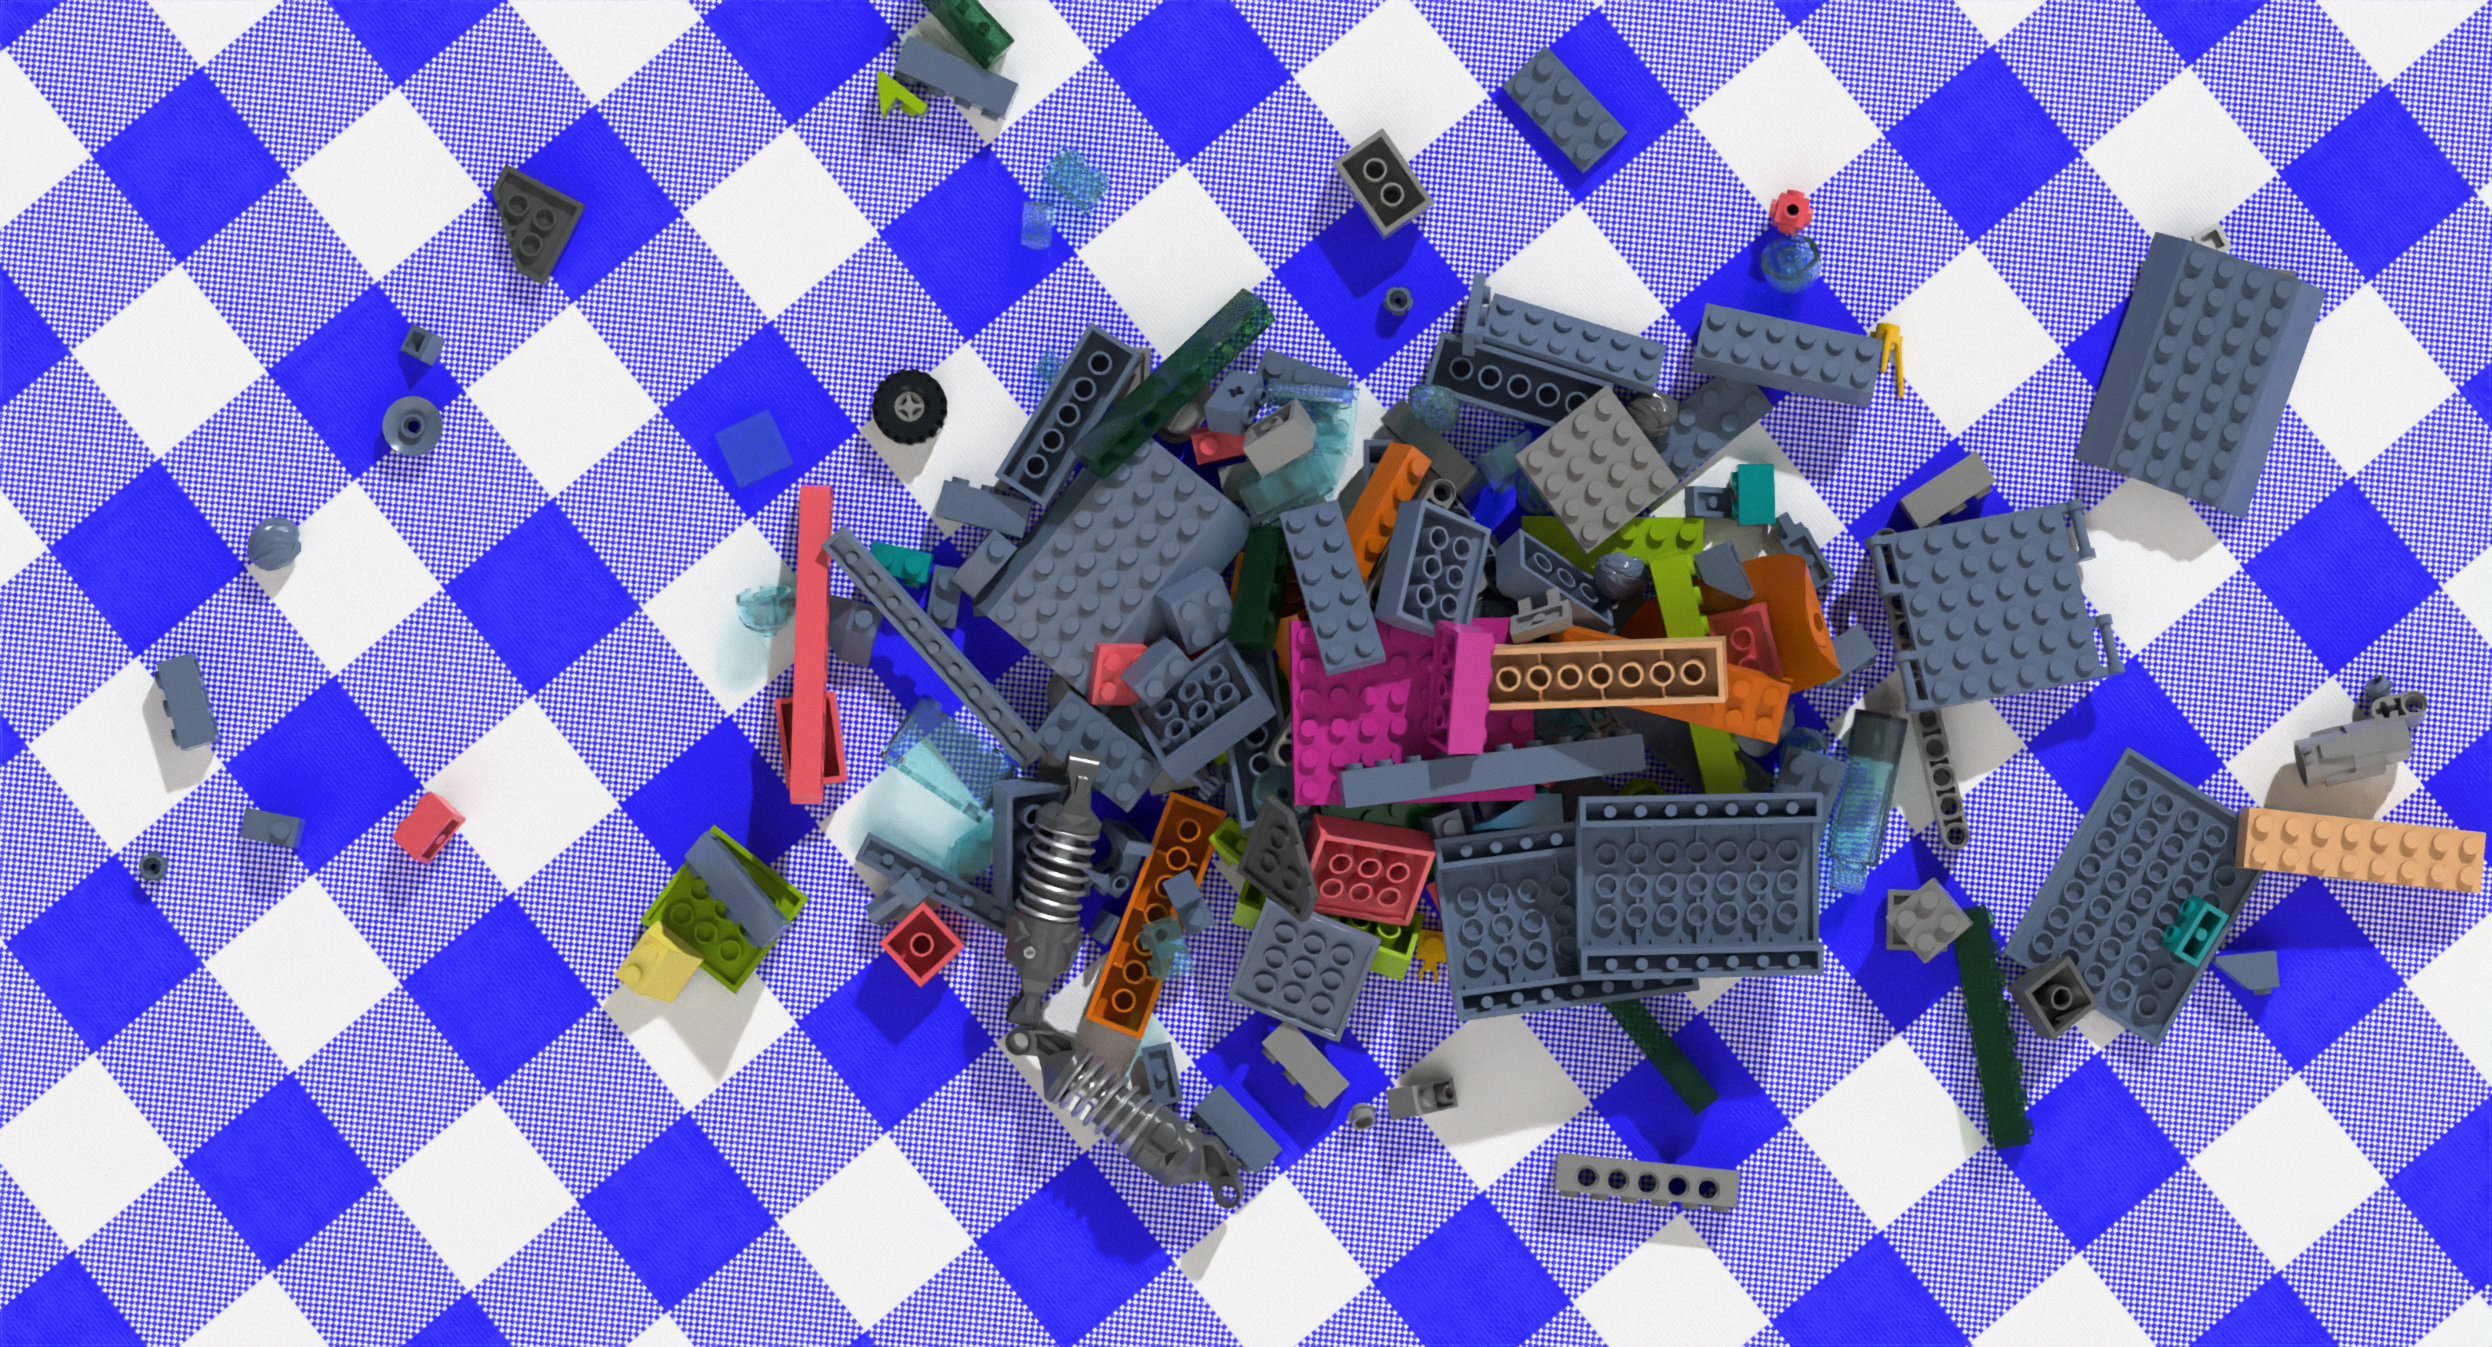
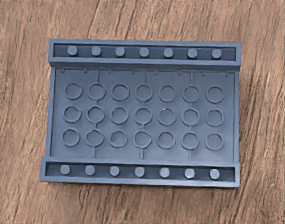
M2155 232L2074 459L2101 469L2114 471L2245 519L2326 291L2298 278L2193 241Z
M1123 418L1051 505L1049 510L1018 545L1016 551L985 585L986 588L983 592H980L978 598L971 602V604L1087 698L1095 643L1153 644L1162 635L1169 639L1171 635L1155 593L1206 566L1221 576L1260 529V526L1144 431ZM1114 705L1096 706L1107 714Z
M1823 792L1579 796L1575 818L1576 952L1580 980L1824 975V944L1819 942L1818 823H1823Z
M1575 822L1433 840L1436 850L1434 875L1451 996L1459 1022L1700 990L1698 978L1580 980L1576 952Z

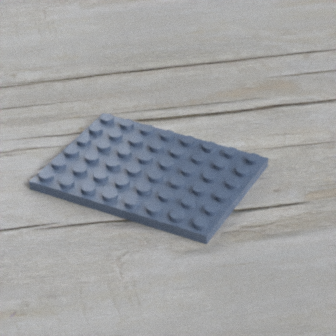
M2126 747L2001 953L2029 970L2065 955L2070 956L2099 1003L2094 1010L2158 1048L2265 871L2234 868L2239 825L2238 813L2133 749ZM2191 893L2229 915V918L2198 968L2160 945L2165 930L2173 924L2179 914L2181 904L2189 898Z

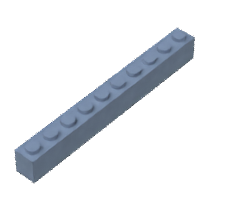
M1633 728L1614 730L1615 736L1603 738V732L1584 734L1585 740L1573 741V736L1555 738V744L1544 745L1543 740L1526 741L1525 748L1514 749L1513 743L1495 745V752H1482V754H1465L1464 756L1454 757L1453 754L1440 752L1435 753V759L1423 761V755L1405 757V763L1393 764V759L1374 761L1375 767L1363 768V763L1344 765L1345 771L1337 772L1341 808L1647 770L1642 733L1633 734Z

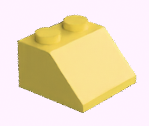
M658 920L645 931L614 976L637 994L672 1003L705 957Z

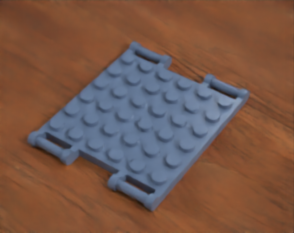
M2082 499L1888 535H1875L1864 539L1866 549H1870L1879 586L1876 588L1878 598L1900 596L1913 651H1901L1893 654L1894 664L1899 667L1907 700L1905 704L1907 714L2108 678L2126 672L2124 663H2120L2111 624H2113L2112 615L2103 614L2093 618L2088 617L2075 563L2089 561L2097 557L2095 549L2091 548L2082 514L2084 509ZM2070 513L2079 551L2072 552L2063 518L2064 514ZM1882 547H1888L1897 584H1890ZM2095 628L2100 630L2108 666L2101 667L2092 633V629ZM1911 662H1916L1925 700H1919L1910 665Z

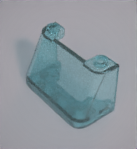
M928 696L926 700L920 697L885 745L879 757L977 823L982 824L993 808V782L1012 779L1020 765L1004 747L999 750L942 712L943 704L931 696Z

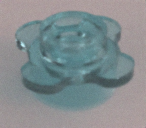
M1045 350L1042 352V358L1039 360V363L1033 366V373L1036 376H1042L1051 385L1066 360L1059 359L1052 350ZM1048 365H1053V369L1048 370Z

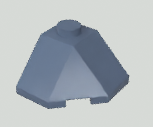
M830 594L828 640L839 660L868 668L884 615L876 606Z

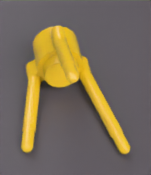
M1877 323L1876 332L1871 331L1869 337L1884 340L1880 371L1881 373L1886 372L1889 351H1894L1895 347L1898 397L1903 398V337L1899 336L1900 326L1889 323Z

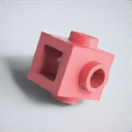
M1787 190V193L1781 192L1778 200L1772 199L1768 214V216L1773 217L1771 226L1778 227V232L1788 235H1795V232L1800 233L1804 225L1810 226L1814 209L1809 208L1810 199L1804 198V193L1795 190ZM1787 207H1796L1798 213L1794 216L1789 215Z

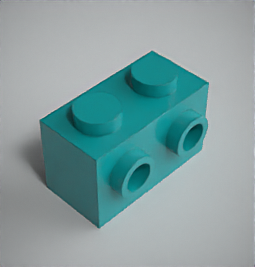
M1738 464L1735 467L1736 472H1730L1731 490H1736V502H1731V519L1737 520V527L1774 526V464Z
M873 541L871 553L894 578L902 580L903 586L919 589L920 584L928 586L934 559L933 554Z
M2191 893L2189 898L2181 904L2179 914L2173 924L2165 930L2160 945L2198 968L2229 918V915Z

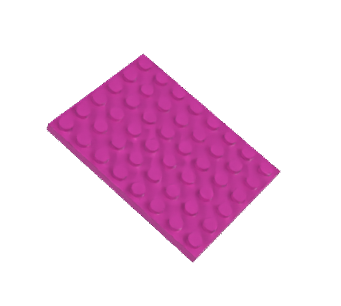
M1510 617L1472 618L1471 625L1483 627L1493 633L1492 636L1494 637L1495 644H1514L1510 633ZM1375 620L1386 656V662L1326 677L1310 621H1289L1293 805L1341 804L1337 772L1345 771L1344 765L1363 763V768L1375 767L1374 761L1393 759V764L1405 763V757L1423 755V761L1435 759V753L1444 752L1426 741L1434 650L1433 637L1396 628L1380 620ZM1525 641L1521 643H1532V641ZM1534 709L1489 710L1485 717L1487 741L1483 745V752H1495V745L1513 743L1514 749L1525 748L1526 741H1534ZM1453 754L1454 757H1456V756H1464V755H1465V754ZM1535 784L1391 803L1536 800Z

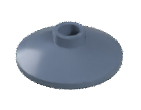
M407 396L398 399L387 409L383 418L382 429L385 440L392 449L403 455L419 456L432 450L439 442L443 431V421L439 410L433 403L422 397ZM412 422H418L420 426L419 430L415 433L409 430V425Z

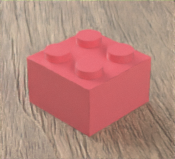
M922 902L879 943L920 988L926 985L966 947L926 902Z

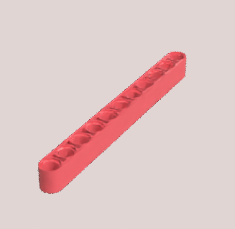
M801 485L790 770L791 804H822L831 557L821 545L832 536V485Z

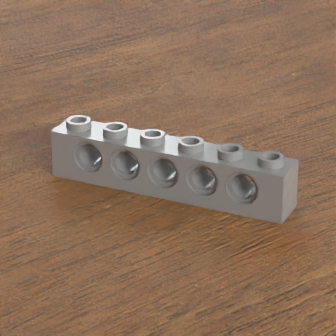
M1557 1152L1554 1189L1560 1190V1196L1578 1198V1193L1582 1192L1591 1193L1590 1199L1608 1201L1609 1195L1621 1196L1620 1202L1638 1204L1639 1198L1651 1199L1650 1205L1669 1207V1201L1681 1202V1208L1699 1210V1204L1711 1205V1211L1729 1213V1207L1737 1208L1740 1171ZM1586 1168L1591 1169L1595 1176L1594 1181L1588 1186L1581 1185L1578 1181L1579 1172ZM1616 1171L1621 1172L1625 1178L1624 1184L1618 1189L1611 1188L1608 1184L1609 1175ZM1646 1174L1651 1175L1655 1181L1653 1189L1648 1192L1641 1191L1638 1186L1640 1177ZM1678 1177L1684 1181L1685 1188L1682 1193L1674 1195L1669 1191L1668 1185L1673 1178ZM1708 1180L1714 1184L1715 1191L1712 1196L1704 1198L1699 1194V1186L1703 1181Z

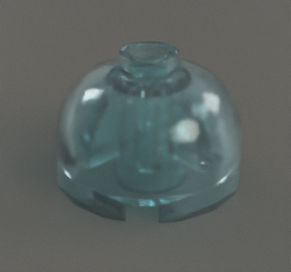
M1795 235L1796 239L1786 240L1784 236L1768 244L1762 251L1761 267L1764 277L1777 291L1785 294H1796L1812 287L1818 280L1822 268L1821 257L1817 243L1809 237Z
M766 585L760 586L761 591L751 594V588L738 592L735 595L738 617L746 628L759 632L760 636H775L778 634V630L785 628L793 620L796 612L795 591L791 592L790 587Z

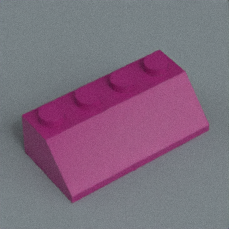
M1436 620L1426 741L1447 754H1482L1483 745L1487 741L1485 717L1490 709L1487 693L1488 685L1492 681L1490 658L1495 649L1493 633L1480 626Z

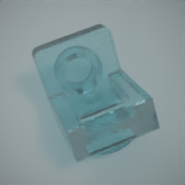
M1024 201L1021 245H1027L1029 249L1041 250L1051 246L1054 203Z

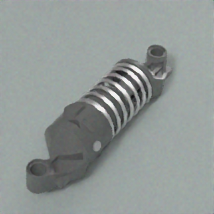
M1068 750L1063 775L1068 777V788L1057 799L1037 809L1035 822L1038 826L1034 827L1032 831L1037 839L1032 840L1029 844L1034 853L1026 857L1031 867L1024 869L1023 875L1027 881L1021 883L1019 887L1024 895L1017 898L1014 911L1009 913L1005 928L1008 940L1004 957L1020 976L1022 987L1016 996H1011L1006 1018L1008 1023L1034 1028L1038 1027L1042 1013V1001H1039L1040 998L1052 985L1055 976L1068 970L1071 954L1078 948L1081 930L1078 926L1080 916L1076 911L1082 909V905L1078 902L1079 897L1086 894L1079 883H1086L1089 880L1088 876L1082 873L1080 869H1089L1092 867V863L1085 858L1073 854L1092 855L1096 852L1092 846L1079 842L1077 839L1095 841L1099 838L1102 822L1089 807L1087 800L1089 790L1098 774L1100 756ZM1044 829L1052 832L1053 837H1044L1039 833V830ZM1045 843L1050 845V850L1041 851L1035 845ZM1041 857L1035 862L1032 861V858Z
M1045 1019L1041 1021L1037 1028L1019 1025L1007 1034L1005 1045L1011 1054L1038 1057L1042 1070L1044 1098L1053 1104L1059 1103V1109H1064L1075 1095L1078 1096L1080 1099L1070 1113L1071 1118L1076 1117L1084 1106L1089 1104L1091 1109L1082 1121L1083 1126H1088L1092 1121L1097 1125L1094 1130L1095 1135L1103 1132L1107 1136V1144L1114 1141L1119 1145L1118 1152H1123V1155L1127 1156L1129 1161L1163 1186L1168 1188L1191 1182H1209L1215 1202L1220 1207L1227 1209L1235 1207L1243 1198L1245 1188L1237 1172L1242 1164L1228 1154L1220 1138L1204 1134L1166 1105L1163 1107V1103L1154 1105L1152 1103V1095L1143 1097L1140 1094V1086H1134L1129 1090L1127 1088L1129 1083L1128 1077L1122 1078L1112 1085L1117 1075L1116 1069H1110L1098 1081L1104 1070L1105 1061L1099 1060L1087 1071L1093 1059V1052L1083 1045L1079 1034L1068 1030H1058ZM1016 1033H1022L1027 1037V1047H1020L1015 1043L1014 1036ZM1224 1186L1233 1187L1236 1191V1199L1230 1200L1225 1198L1222 1188Z

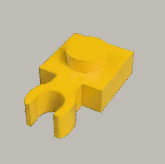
M1420 930L1416 959L1424 960V966L1420 969L1418 975L1420 981L1423 979V973L1426 970H1431L1434 973L1433 983H1436L1439 977L1436 964L1437 962L1446 963L1442 932Z

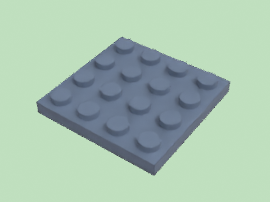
M1267 896L1226 999L1339 1043L1382 938L1313 911L1310 919L1301 923Z

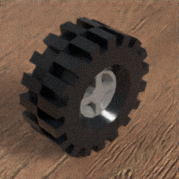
M917 369L899 370L900 372L887 375L888 378L878 384L879 387L873 394V418L880 431L889 440L891 439L900 445H922L927 443L926 441L929 439H934L940 429H943L945 419L948 417V401L941 385L926 372H920Z

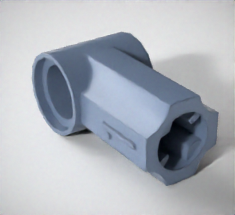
M906 871L887 887L886 891L868 903L865 909L869 919L874 924L882 927L902 911H909L927 896V893L913 876Z

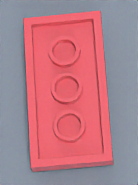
M1095 643L1087 702L1091 705H1132L1138 701L1139 698L1134 695L1119 676L1152 644ZM1204 647L1191 655L1186 654L1184 651L1182 652L1192 662L1208 651L1209 648Z

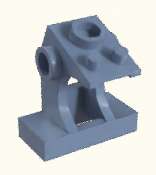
M1104 818L1101 830L1111 842V852L1107 859L1101 860L1097 865H1092L1089 869L1080 870L1088 876L1089 880L1086 883L1089 886H1092L1103 896L1110 893L1118 899L1132 884L1141 857H1150L1154 846L1130 823ZM1107 867H1110L1107 872L1103 873Z

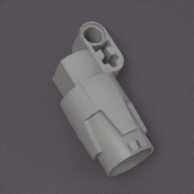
M2414 690L2381 697L2373 702L2368 719L2311 732L2310 737L2295 740L2294 755L2303 785L2306 788L2319 784L2329 787L2384 774L2388 764L2410 760L2413 746L2408 728L2417 726L2424 720L2428 707L2426 696ZM2413 704L2420 711L2410 712L2405 706Z

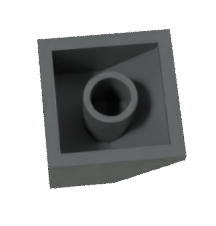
M2068 955L2030 969L2007 988L2036 1035L2051 1040L2057 1039L2099 1005Z

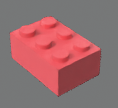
M828 691L826 693L824 785L849 782L836 691ZM793 697L774 699L786 788L790 790Z

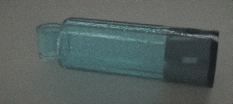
M1855 709L1844 760L1847 765L1838 789L1825 852L1827 858L1835 860L1832 864L1828 880L1829 888L1832 890L1861 895L1867 881V867H1877L1879 864L1908 724L1907 719L1874 711Z

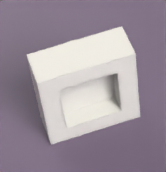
M2219 221L2190 237L2195 243L2224 253L2233 248Z

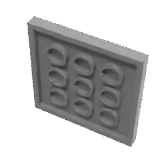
M1608 385L1604 386L1512 457L1584 555L1588 554L1679 483L1673 472Z

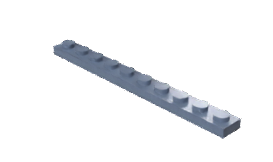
M845 524L821 545L1024 770L1046 751L1044 747L1032 739L1035 735L1032 729Z

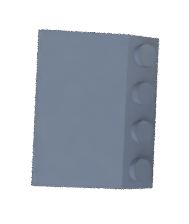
M1423 499L1400 502L1374 618L1396 628L1435 638L1436 620L1471 625L1492 529Z
M1228 636L1192 661L1194 667L1182 681L1177 682L1166 693L1163 700L1155 703L1151 708L1140 699L1130 706L1160 765L1178 784L1277 714L1266 692Z
M1017 778L993 782V896L1006 907L1016 906L1017 898L1024 895L1019 887L1021 883L1027 881L1023 875L1024 869L1031 867L1026 857L1034 853L1029 844L1032 840L1037 839L1032 832L1033 828L1038 826L1035 822L1037 809L1057 799L1068 788V779ZM1090 788L1089 793H1088V795H1087L1088 805H1089L1090 808H1091V788ZM1044 829L1039 830V833L1044 837H1053L1052 832ZM1077 839V841L1086 843L1091 846V841ZM1045 843L1035 845L1041 851L1050 850V845ZM1073 854L1091 862V855ZM1041 857L1032 858V861L1035 862ZM1079 883L1086 892L1084 896H1090V886L1087 883Z
M705 831L684 855L689 861L685 864L686 868L696 879L701 876L708 885L704 889L714 901L722 900L727 906L724 913L735 925L738 922L743 925L747 930L743 935L754 948L759 945L762 949H765L792 926L715 833Z

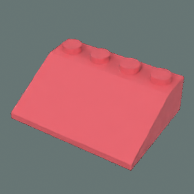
M1314 814L1304 845L1319 895L1313 912L1409 927L1436 855L1430 832Z

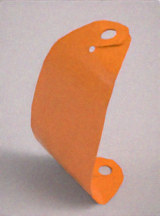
M1775 554L1741 562L1755 593L1753 597L1747 600L1705 584L1703 578L1695 577L1691 579L1692 584L1697 583L1700 588L1703 604L1698 605L1700 613H1705V616L1766 602L1784 677L1793 679L1790 694L1823 684L1842 674L1804 557L1797 554ZM1654 597L1645 602L1625 623L1617 636L1628 639L1666 638L1657 598ZM1710 633L1705 634V637H1711Z

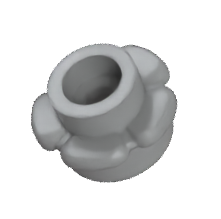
M1357 1103L1348 1112L1347 1119L1351 1121L1352 1126L1357 1130L1368 1129L1376 1122V1108L1367 1103Z

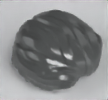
M1654 390L1653 396L1638 392L1625 405L1627 412L1647 439L1650 440L1666 434L1668 427L1675 425L1678 419V404L1676 400L1659 390Z

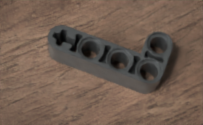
M1402 398L1380 418L1384 426L1403 444L1413 445L1432 461L1429 469L1440 479L1450 480L1454 484L1456 496L1465 506L1487 485L1480 472Z

